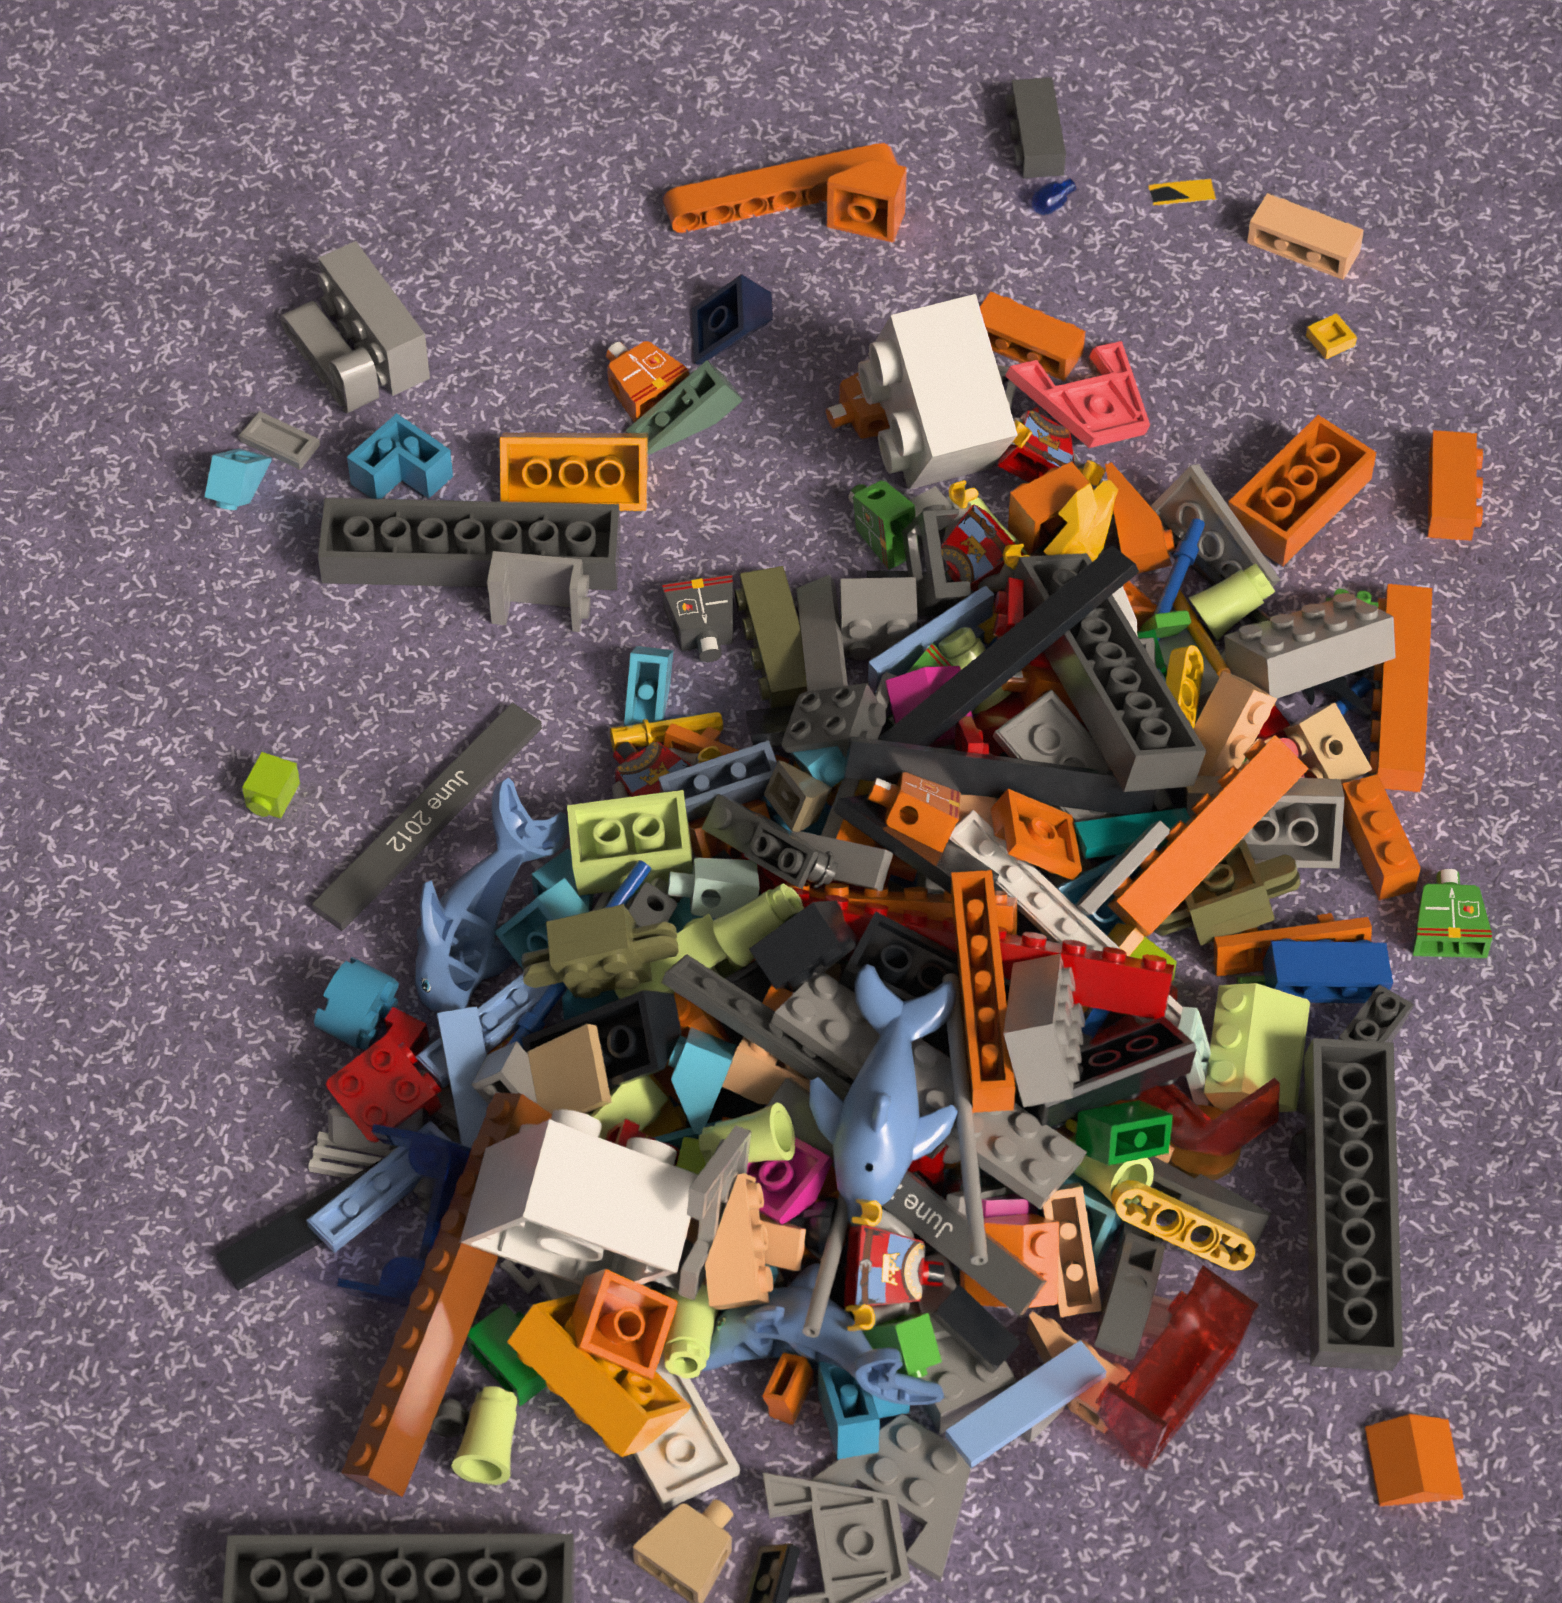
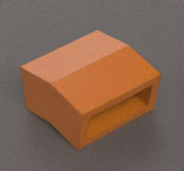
M782 1353L762 1395L769 1407V1416L790 1425H794L814 1382L813 1370L805 1357Z

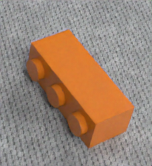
M991 291L980 305L993 352L1019 363L1037 360L1048 375L1062 381L1066 380L1084 353L1085 330L1078 328L1074 324L1063 322L1046 315L1040 310H1034L1015 302L1009 297H1003Z
M1433 430L1429 447L1428 538L1472 541L1474 528H1481L1483 506H1476V499H1481L1483 489V477H1477V470L1482 468L1483 448H1477V433Z
M1376 774L1342 783L1345 796L1343 822L1378 900L1414 892L1421 867L1379 775Z

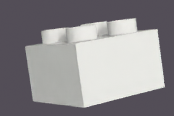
M976 294L893 314L889 317L876 341L869 345L868 354L870 359L858 363L860 385L867 403L870 405L883 402L890 429L882 430L878 433L880 453L888 473L903 471L908 489L910 490L991 469L1016 438L1017 431Z
M555 1110L552 1112L551 1120L549 1119L538 1125H522L518 1134L486 1148L460 1242L581 1286L585 1276L604 1269L636 1283L644 1284L677 1272L691 1218L686 1215L689 1187L698 1175L674 1166L677 1152L664 1143L645 1138H631L628 1140L625 1148L599 1138L602 1124L597 1119L576 1111Z

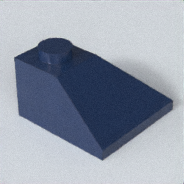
M740 274L693 307L694 363L702 365L706 360L712 359L773 320L772 292Z

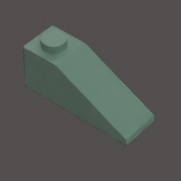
M706 360L626 431L627 433H648V455L718 423L740 404L743 399L727 377Z

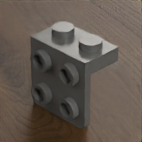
M867 683L804 692L797 698L781 745L787 753L838 746L846 759L850 736L878 740L882 726L886 721L885 709L877 701Z

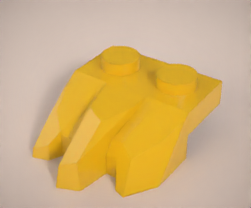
M1111 480L1102 481L1094 491L1090 482L1077 491L1058 514L1068 523L1044 550L1047 555L1088 553L1092 562L1104 549L1118 488Z

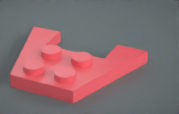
M1122 341L1093 348L1089 358L1102 376L1055 386L1037 360L1012 365L1005 374L1011 382L1088 448L1145 435L1150 427Z

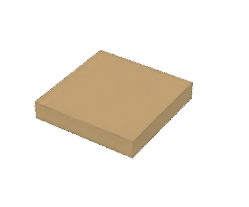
M586 1024L528 1051L537 1104L551 1114L555 1110H571L587 1114L599 1107L612 1103L596 1025Z

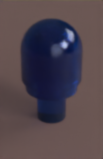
M1071 178L1060 184L1056 181L1047 183L1033 193L1031 198L1032 208L1041 215H1049L1055 212L1067 202V195L1076 191V184Z

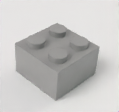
M916 577L840 579V626L844 658L862 661L876 657L917 630Z

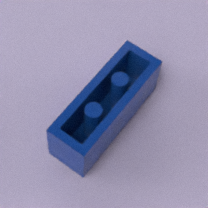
M1282 939L1271 941L1262 961L1266 987L1307 999L1310 1003H1366L1379 984L1388 990L1393 985L1386 943H1372L1368 940L1333 942L1332 940L1323 939L1316 942Z

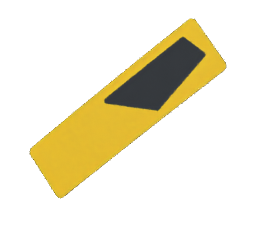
M1212 179L1148 185L1154 206L1216 199Z

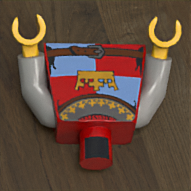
M1042 407L1027 410L1020 418L1013 417L1017 436L999 458L998 467L1029 483L1045 475L1050 469L1061 467L1072 461L1089 483L1091 482L1096 487L1099 485L1106 469L1090 460H1087L1085 464L1080 463L1073 450L1069 430L1053 422L1051 415Z
M965 480L953 483L949 487V497L953 502L952 509H959V515L948 524L943 545L941 546L942 558L950 566L945 572L946 583L969 581L971 590L975 592L985 586L993 593L1004 591L1009 577H1014L1019 557H1028L1030 555H1025L1021 551L1024 544H1015L987 511L975 504L971 506L970 501L978 497V491L975 488L965 490Z
M624 742L613 754V758L620 765L615 770L616 783L612 787L613 799L660 793L658 777L720 757L722 754L716 746L707 747L700 753H690L675 748H667L660 742H653L639 752L630 742Z
M856 1199V1203L862 1206L861 1217H852V1222L862 1225L849 1227L844 1307H846V1311L853 1312L855 1322L853 1326H847L848 1331L869 1330L874 1326L883 1324V1322L907 1313L910 1302L921 1300L922 1285L941 1287L945 1276L943 1262L924 1260V1242L914 1239L912 1229L890 1212L883 1210L880 1203L874 1200Z

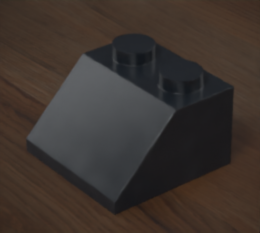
M822 901L809 904L749 948V950L775 989L790 987L794 991L812 979L809 972L820 964L824 968L828 967L843 957L844 952L842 948L852 941L838 902Z

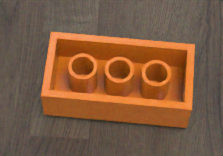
M1317 415L1228 501V506L1261 553L1283 567L1372 479L1377 452L1322 416Z

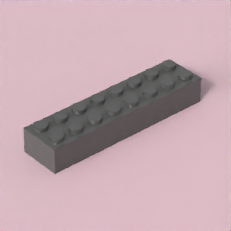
M325 498L318 552L322 583L488 587L487 580L493 551L582 559L583 574L589 575V590H617L621 536L619 504Z
M1088 553L1019 557L1013 578L1024 580L1023 618L1092 562ZM1111 595L1043 652L1124 792L1194 786L1206 749L1115 598Z
M1313 1038L1304 1055L1310 1366L1393 1371L1403 1357L1394 1043Z
M227 1535L222 1603H574L576 1558L574 1535Z

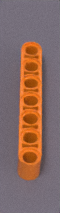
M876 143L675 187L664 195L663 203L673 230L677 233H684L686 229L693 231L720 225L719 222L725 224L752 218L753 214L756 217L784 211L786 207L793 209L820 203L819 200L825 202L827 201V181L830 176L872 159L896 165L898 163L888 144Z

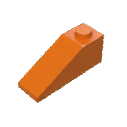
M1112 462L1105 464L1107 479L1111 480L1118 488L1113 511L1121 553L1136 564L1139 573L1172 566L1170 552L1175 551L1176 547L1171 529L1164 530L1157 513Z

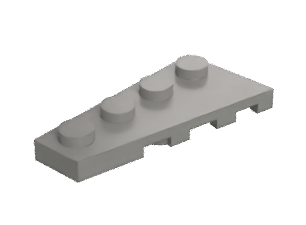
M1199 464L1190 465L1150 506L1160 517L1161 521L1182 540L1185 537L1191 519L1197 518L1205 523V527L1197 544L1199 548L1198 554L1226 579L1240 569L1244 571L1256 563L1272 587L1281 580Z

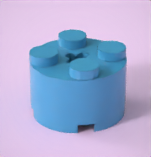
M350 957V962L345 961L328 984L323 995L327 998V1007L325 1011L320 1008L317 1009L314 1026L357 1049L367 1050L377 1039L379 1031L374 1028L380 1019H385L392 1007H397L398 999L394 995L398 989L399 982L384 972L354 957Z

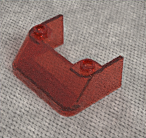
M1172 984L1169 995L1178 1003V989ZM1128 1014L1095 1036L1091 1044L1140 1025L1136 1022L1135 1017ZM1273 1078L1214 1120H1211L1174 1084L1152 1087L1142 1091L1138 1097L1127 1101L1140 1100L1173 1114L1170 1142L1176 1147L1215 1157H1224L1234 1153L1279 1121L1280 1082Z
M1204 1265L1198 1271L1192 1289L1188 1294L1181 1290L1174 1298L1167 1310L1172 1314L1168 1326L1125 1381L1121 1380L1117 1385L1109 1382L1095 1402L1100 1406L1097 1415L1131 1459L1145 1470H1148L1234 1359L1259 1306L1258 1303Z

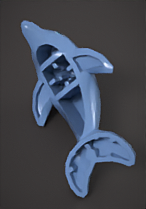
M509 777L495 786L492 795L491 812L497 849L459 878L442 896L440 901L432 880L424 883L420 899L421 925L417 929L419 946L415 962V988L421 1002L436 1014L467 1008L473 993L483 979L500 975L515 961L501 940H495V931L498 927L502 906L511 883L523 862L555 854L562 848L568 834L569 823L565 813L559 812L546 820H532L521 804L514 782Z
M866 964L858 971L856 977L855 1002L862 1016L880 1034L879 1040L860 1069L844 1101L819 1077L810 1081L809 1106L818 1129L833 1145L837 1187L847 1204V1217L851 1227L862 1225L852 1222V1217H861L862 1206L856 1203V1199L874 1200L879 1202L881 1206L890 1201L902 1182L911 1162L931 1153L950 1134L958 1113L953 1104L919 1117V1101L911 1045L912 1041L937 1031L948 1021L955 1007L957 990L952 981H944L936 989L924 996L902 1001L884 985L875 968Z
M813 1264L802 1270L789 1287L773 1288L772 1292H768L769 1303L727 1309L717 1319L711 1338L710 1355L706 1361V1367L702 1369V1371H710L753 1359L780 1358L782 1353L805 1357L811 1368L817 1371L819 1362L833 1364L847 1370L858 1381L863 1390L888 1402L904 1405H928L944 1399L943 1389L939 1384L896 1373L903 1365L901 1354L897 1349L879 1348L872 1350L862 1331H848L847 1326H853L855 1321L849 1313L831 1299H828L819 1336L812 1338L803 1333L820 1264Z

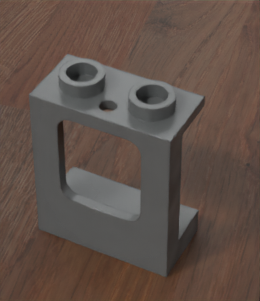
M945 505L925 507L902 531L908 577H916L917 617L938 616L971 595L969 581L946 583L939 532L959 515V509H946ZM921 535L926 562L925 576H922L917 536Z

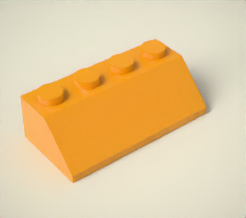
M503 432L500 436L501 502L619 504L620 511L647 510L648 433Z
M578 1293L533 1304L507 1342L517 1352L518 1358L525 1365L532 1367L545 1380L548 1389L554 1394L561 1396L574 1409L576 1417L583 1423L590 1425L603 1438L604 1445L610 1451L623 1457L644 1450L691 1408V1405L657 1372H655L653 1380H648L576 1348L573 1312L579 1297Z

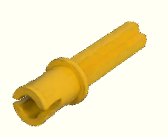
M719 712L649 723L648 719H643L642 723L610 727L611 745L615 752L624 742H630L634 747H647L653 742H664L665 732L671 723L700 735L707 727L721 732L723 731V719Z

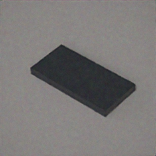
M868 794L839 798L835 805L834 811L837 815L950 894L951 873L992 870L951 840H948L943 853L887 826L885 824L887 808L868 800ZM992 870L993 883L995 885L1000 874Z

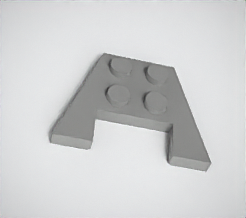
M735 1126L727 1138L719 1142L715 1154L689 1187L686 1215L699 1221L698 1239L681 1268L679 1295L691 1300H695L706 1275L705 1262L737 1175L747 1174L751 1139L750 1130Z
M901 1414L879 1430V1452L839 1459L810 1481L852 1488L858 1485L864 1490L896 1495L899 1511L925 1526L906 1553L908 1564L941 1583L971 1468L950 1442Z
M763 1473L769 1518L812 1513L824 1592L788 1597L787 1603H871L910 1583L896 1495Z

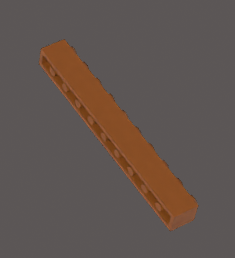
M495 1093L487 1107L486 1116L478 1136L472 1144L471 1153L463 1173L457 1181L456 1190L448 1210L442 1218L441 1227L433 1247L427 1255L425 1267L416 1289L411 1295L410 1304L404 1319L395 1334L394 1343L385 1366L380 1371L379 1380L370 1403L364 1411L363 1420L355 1440L348 1450L347 1460L341 1473L374 1493L398 1497L404 1496L499 1257L460 1242L485 1150L489 1146L518 1134L522 1125H538L549 1119L551 1120L552 1114L522 1093Z

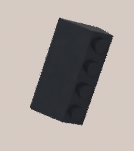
M875 911L838 983L855 993V981L858 971L868 964L875 968L879 978L891 992L902 1001H907L924 996L943 983L942 978L947 974H956L959 978L957 954ZM1004 977L1007 1005L1011 980ZM947 1022L937 1031L921 1038L931 1046L950 1055Z
M642 990L522 1037V1043L525 1052L528 1054V1051L586 1024L596 1025L610 1090L664 1070L682 1032L674 993Z
M1163 1016L1080 1048L1081 1063H1077L1080 1081L1074 1082L1073 1098L1024 1108L1038 1118L1042 1126L1048 1125L1052 1129L1059 1128L1067 1120L1077 1117L1079 1111L1104 1107L1118 1100H1131L1138 1097L1144 1090L1155 1086L1173 1084L1177 1081L1178 1077L1191 1072L1197 1051L1195 1042Z

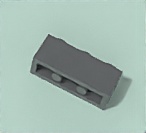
M1053 77L1012 80L1011 94L1005 95L1006 115H1013V120L1009 121L1011 141L1017 140V145H1014L1015 166H1021L1023 179L1064 176L1066 151Z

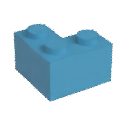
M397 413L347 456L351 485L371 499H382L401 481H404L429 499L453 477L450 449Z
M825 1362L818 1363V1397L837 1459L879 1452V1418L910 1413V1405L882 1400L863 1390L858 1381L847 1370Z

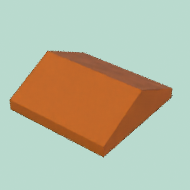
M1407 1414L1365 1426L1379 1506L1463 1499L1464 1496L1448 1419Z

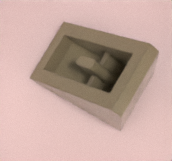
M778 761L764 796L790 830L800 832L818 821L832 787L786 762Z

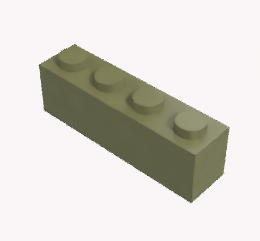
M784 566L740 573V589L734 590L735 601L738 611L745 610L746 618L742 619L746 641L752 640L754 648H750V657L753 670L761 671L762 678H758L761 700H768L770 708L795 705L798 696L808 692L801 628Z

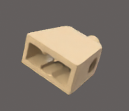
M713 1499L702 1514L688 1504H680L633 1546L634 1563L690 1603H704L732 1551L731 1536L723 1528L733 1517V1512L726 1504L717 1499Z

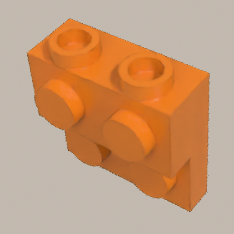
M1007 789L990 808L994 836L1006 841L1007 853L1070 880H1074L1082 871L1073 815L1010 789Z

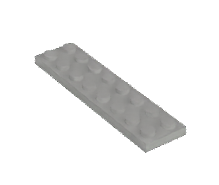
M825 972L814 973L811 980L805 982L775 1011L771 1021L773 1025L815 1052L835 1068H839L848 1074L853 1080H855L880 1037V1034L862 1016L855 1002V993L838 983L837 980ZM921 1038L912 1041L911 1048L918 1092L919 1117L951 1104L955 1107L950 1058ZM1014 1103V1110L973 1113L978 1167L1039 1209L1044 1206L1082 1163L1087 1153L1048 1125L1042 1126L1038 1118ZM955 1118L950 1134L944 1139V1143L960 1153L957 1120Z

